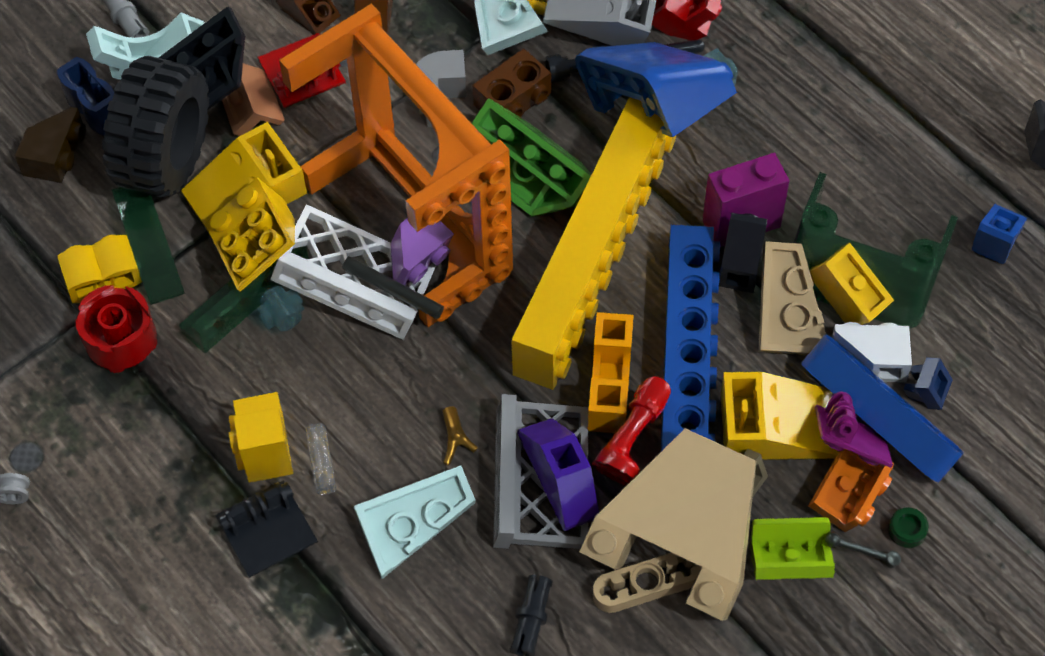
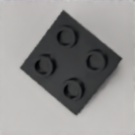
M284 480L215 515L249 578L318 543L317 538L293 498L294 494L291 487Z

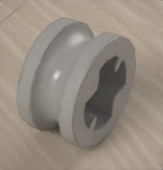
M18 473L0 474V503L21 504L28 501L29 493L25 489L29 488V478Z

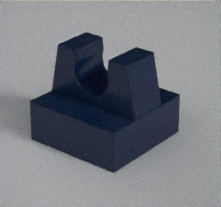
M926 357L923 365H914L911 368L910 372L914 379L917 380V383L905 384L903 390L908 398L924 402L928 409L942 410L953 379L940 358Z

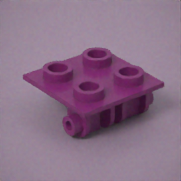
M837 392L833 394L825 408L819 405L815 406L820 436L825 444L838 451H843L845 448L857 453L863 461L869 464L878 465L881 463L890 468L892 467L893 463L887 441L873 428L857 422L852 398L848 393Z

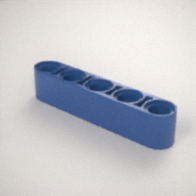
M825 334L801 362L802 366L833 394L837 392L848 393L852 398L855 413L933 481L939 483L964 454L952 440L832 337Z

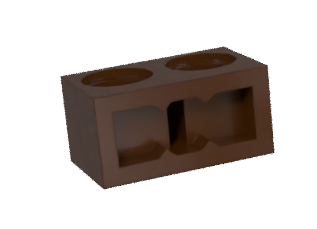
M523 48L472 85L473 105L480 111L487 99L490 98L517 116L522 117L524 112L535 104L543 103L550 95L551 72Z

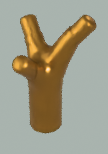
M454 406L446 407L443 410L448 434L447 452L443 463L447 466L451 464L457 446L464 445L472 452L478 449L464 433L457 408Z

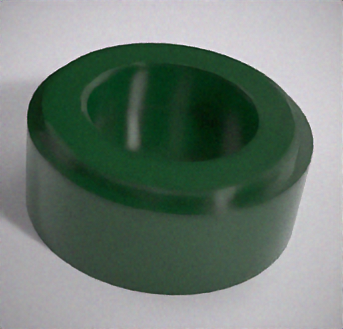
M910 507L897 510L892 515L888 526L891 539L897 545L904 548H914L922 544L929 530L926 516L921 511Z

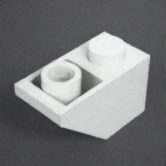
M847 322L842 325L835 324L832 338L853 354L882 381H907L912 366L909 326H898L894 323L860 325L856 322Z

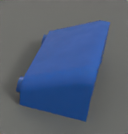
M656 42L587 48L575 57L577 69L595 111L606 113L614 107L613 101L622 95L640 100L646 116L651 117L656 114L664 123V126L660 128L662 134L670 137L676 136L737 93L732 81L733 73L726 63Z

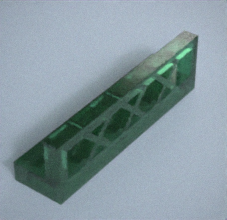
M306 246L294 248L291 252L304 259H309ZM278 259L241 292L237 290L231 279L179 324L181 333L204 353H207L283 286L270 280Z

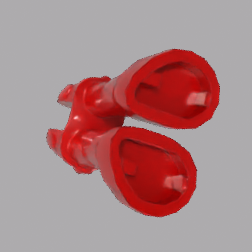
M652 376L645 379L638 386L633 401L627 407L630 411L627 420L599 452L592 463V466L601 474L623 486H627L640 473L639 466L632 460L629 454L634 441L646 425L653 423L663 412L670 397L671 388L664 379Z

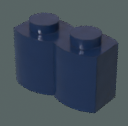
M75 57L57 69V75L66 100L71 107L78 108L79 113L84 114L87 124L93 131L105 136V130H103L104 123L108 117L109 111L107 109L110 100L113 99L114 90L106 81L97 78L95 70L86 60Z

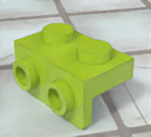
M828 517L754 519L752 521L750 549L755 579L834 578L835 564L832 550L825 542L826 534L830 532V519Z

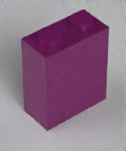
M775 152L708 174L702 221L706 227H714L713 241H720V247L726 244L731 213H748L758 218L768 219L766 232L781 227L790 180Z

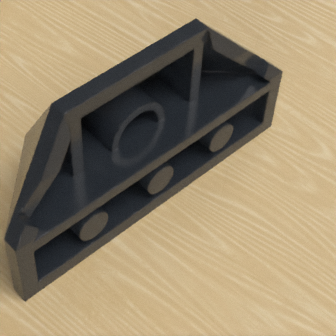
M227 6L158 58L194 66L204 75L209 90L207 93L209 97V110L241 87L246 36L232 8Z

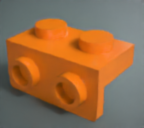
M844 448L843 451H839L808 506L821 516L828 517L831 523L844 532L858 525L863 527L874 514L875 508L872 504L875 498L881 496L891 483L892 478L889 476V473L894 463L891 468L881 463L872 465L863 461L857 453Z

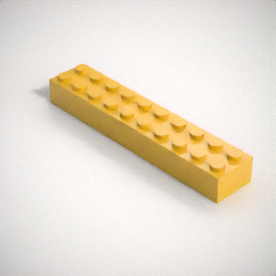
M629 97L511 340L513 376L554 390L559 378L565 379L571 365V359L569 358L573 348L578 350L582 344L585 335V329L583 328L586 319L592 320L597 311L599 300L596 298L599 291H606L612 277L610 268L613 261L619 262L621 260L626 244L623 240L627 233L632 234L637 225L639 215L636 212L639 206L645 207L651 193L649 184L652 178L657 180L661 174L664 160H662L664 152L670 153L673 148L676 136L670 137L662 134L660 128L664 126L663 121L656 114L651 117L646 116L640 100Z

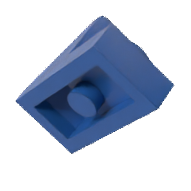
M994 204L977 229L972 251L1000 264H1004L1016 238L1026 223L1027 217Z

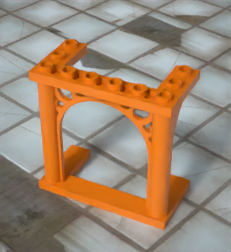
M371 3L281 58L279 62L283 83L293 92L347 59L357 131L300 166L303 170L306 189L311 195L373 156L410 197L405 200L408 222L417 232L427 225H434L441 221L454 233L448 245L450 253L448 254V269L444 282L424 295L443 305V312L436 319L418 309L419 318L427 327H430L437 321L442 322L448 319L456 308L465 302L476 300L483 290L493 283L504 281L513 271L509 148L500 139L491 144L382 29L381 13ZM388 76L424 113L436 132L439 143V158L433 176L395 136ZM471 201L472 214L464 212L459 204L463 205Z

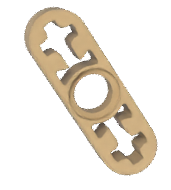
M674 553L665 554L599 576L593 586V601L597 608L603 612H618L692 588L702 567ZM678 563H683L686 568L692 567L690 569V576L684 577L682 572H676ZM663 567L666 568V575L670 574L668 584L665 583ZM642 573H651L657 577L659 583L651 590H644L637 585L636 578ZM625 579L630 580L629 586L633 595H628V588H625ZM611 586L613 591L619 590L617 592V599L610 600L608 595H603L604 587Z

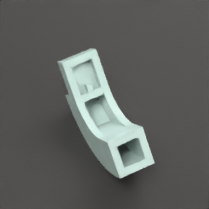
M180 13L164 29L145 37H124L97 26H93L86 33L93 60L109 65L112 78L121 80L122 73L125 69L129 68L131 62L144 56L160 57L206 22Z

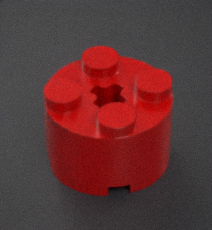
M108 285L95 289L81 301L78 307L79 313L76 320V329L90 359L97 365L107 368L110 372L120 373L126 368L133 367L142 362L156 348L157 331L148 304L140 292L125 286L126 289Z

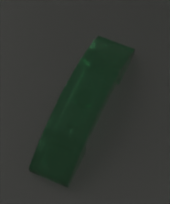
M122 187L112 189L150 304L153 305L185 294L151 195Z

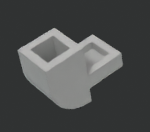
M464 50L434 52L426 55L416 63L447 98L466 97ZM427 118V127H433Z

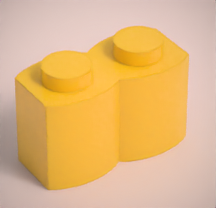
M107 235L93 245H74L57 255L72 303H81L90 292L103 286L113 285L114 288L126 289L125 286L132 288L142 282L127 235Z

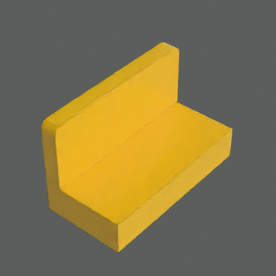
M851 243L843 245L824 263L814 266L809 270L813 283L845 323L856 322L860 325L869 323L894 301Z

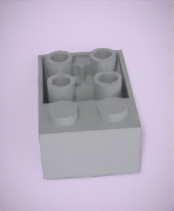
M547 0L542 23L612 46L644 43L651 31L656 0Z

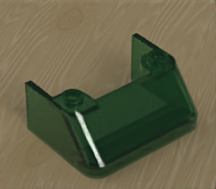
M820 172L804 209L794 243L802 244L809 270L814 266L824 263L843 245L851 243L894 299L874 319L884 323H894L898 326H909V329L918 326L925 314L958 217L951 215L941 243L928 239H918L908 246L904 257L835 235L838 225L837 214L830 207L820 204L827 175ZM814 284L813 290L816 299L830 304Z

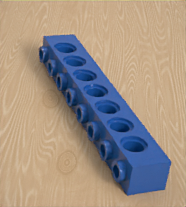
M670 226L664 380L670 385L671 394L662 412L661 451L684 430L680 425L690 423L697 427L690 431L715 442V434L708 433L709 422L715 423L716 400H709V389H716L717 367H710V357H717L718 335H711V325H717L719 304L712 303V293H718L719 272H713V262L719 263L720 241H713L714 227ZM689 264H696V265H698V266H700V267L693 268V267H690V266H688V265H689ZM688 295H695V296H698L699 298H698V299H690V298H688V297H686V296H688ZM694 326L699 330L690 331L687 330L685 327ZM693 358L698 362L687 363L683 359ZM691 390L697 393V395L686 396L682 392Z

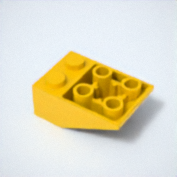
M268 122L237 137L181 190L183 196L207 231L205 223L257 177L284 198L286 204L307 194L303 170Z
M258 177L247 187H244L238 195L205 223L237 290L240 292L295 245V219L284 198Z
M724 372L720 395L725 447L743 455L747 449L760 453L762 459L836 458L838 450L829 447L821 439L815 411L816 405L824 408L827 406L833 395L826 387L765 372Z

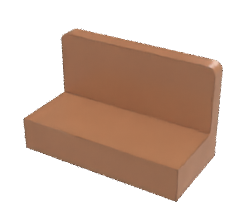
M243 64L241 87L222 100L233 133L238 136L251 131L260 120L281 125L285 121L273 87L264 70Z

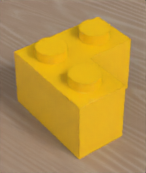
M278 392L233 400L235 415L229 416L231 428L229 439L232 453L235 454L238 471L245 470L249 483L293 474Z

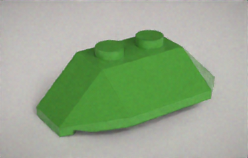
M488 98L472 124L491 144L500 139L509 148L511 201L532 217L575 207L592 175L582 162L532 124Z

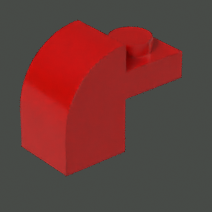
M656 0L652 26L669 36L686 40L704 38L708 34L711 21L715 20L721 12V0Z

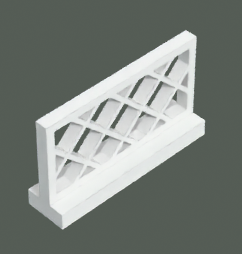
M306 204L295 226V245L278 259L270 280L404 340L418 311L417 308L395 300L391 294L381 289L373 290L362 285L359 277L345 271L346 274L340 275L329 270L326 266L327 263L340 261L343 266L348 256L356 257L363 255L367 265L378 272L392 271L390 242ZM307 219L321 224L325 232L311 235L305 224ZM348 236L355 240L358 247L344 250L338 238ZM330 240L336 253L321 256L315 243ZM307 245L313 258L304 259L291 252L294 248ZM376 251L383 252L388 255L391 262L377 266L371 253ZM434 263L427 267L428 271L419 282L414 285L409 282L405 286L414 291V288L419 287L417 292L424 295L436 265Z

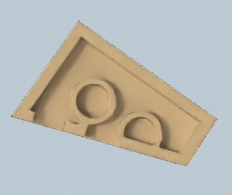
M767 241L763 244L758 352L808 355L826 334L823 325L824 319L821 310L818 308L813 290L814 284L802 244Z

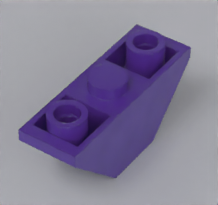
M553 418L518 429L517 434L563 530L566 531L594 521L595 516L599 513L592 470L576 435Z

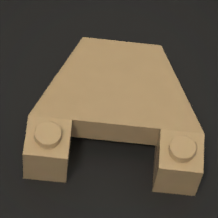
M685 428L595 516L579 552L613 569H621L638 536L701 566L702 569L686 604L721 621L727 620L744 583L756 460Z

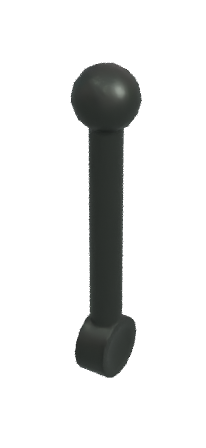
M836 532L826 534L825 542L830 547L838 545L883 560L889 568H894L901 562V557L896 551L884 553L842 539Z

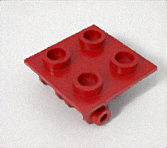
M319 33L257 57L284 108L346 83L339 70L340 63L293 92L283 83L279 60L319 36Z

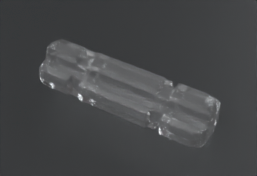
M323 423L310 424L305 430L316 492L319 495L330 494L336 490L326 427Z

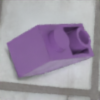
M408 218L400 223L390 243L393 279L403 285H407L409 282L414 285L419 282L428 271L427 267L434 263L437 266L450 253L448 245L454 233L441 221L434 225H427L417 232L408 222Z

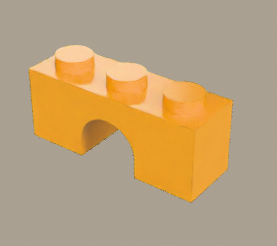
M597 312L593 370L588 410V431L616 433L626 421L634 315Z

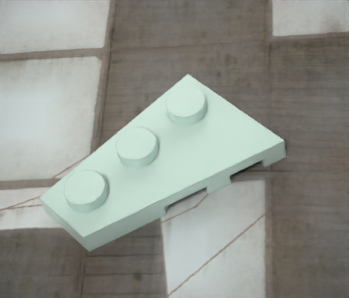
M474 0L481 45L487 55L548 32L528 0Z
M458 466L355 505V513L381 579L473 506L475 498L462 466Z

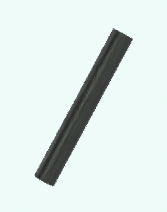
M350 256L344 261L342 269L436 319L442 314L443 305Z

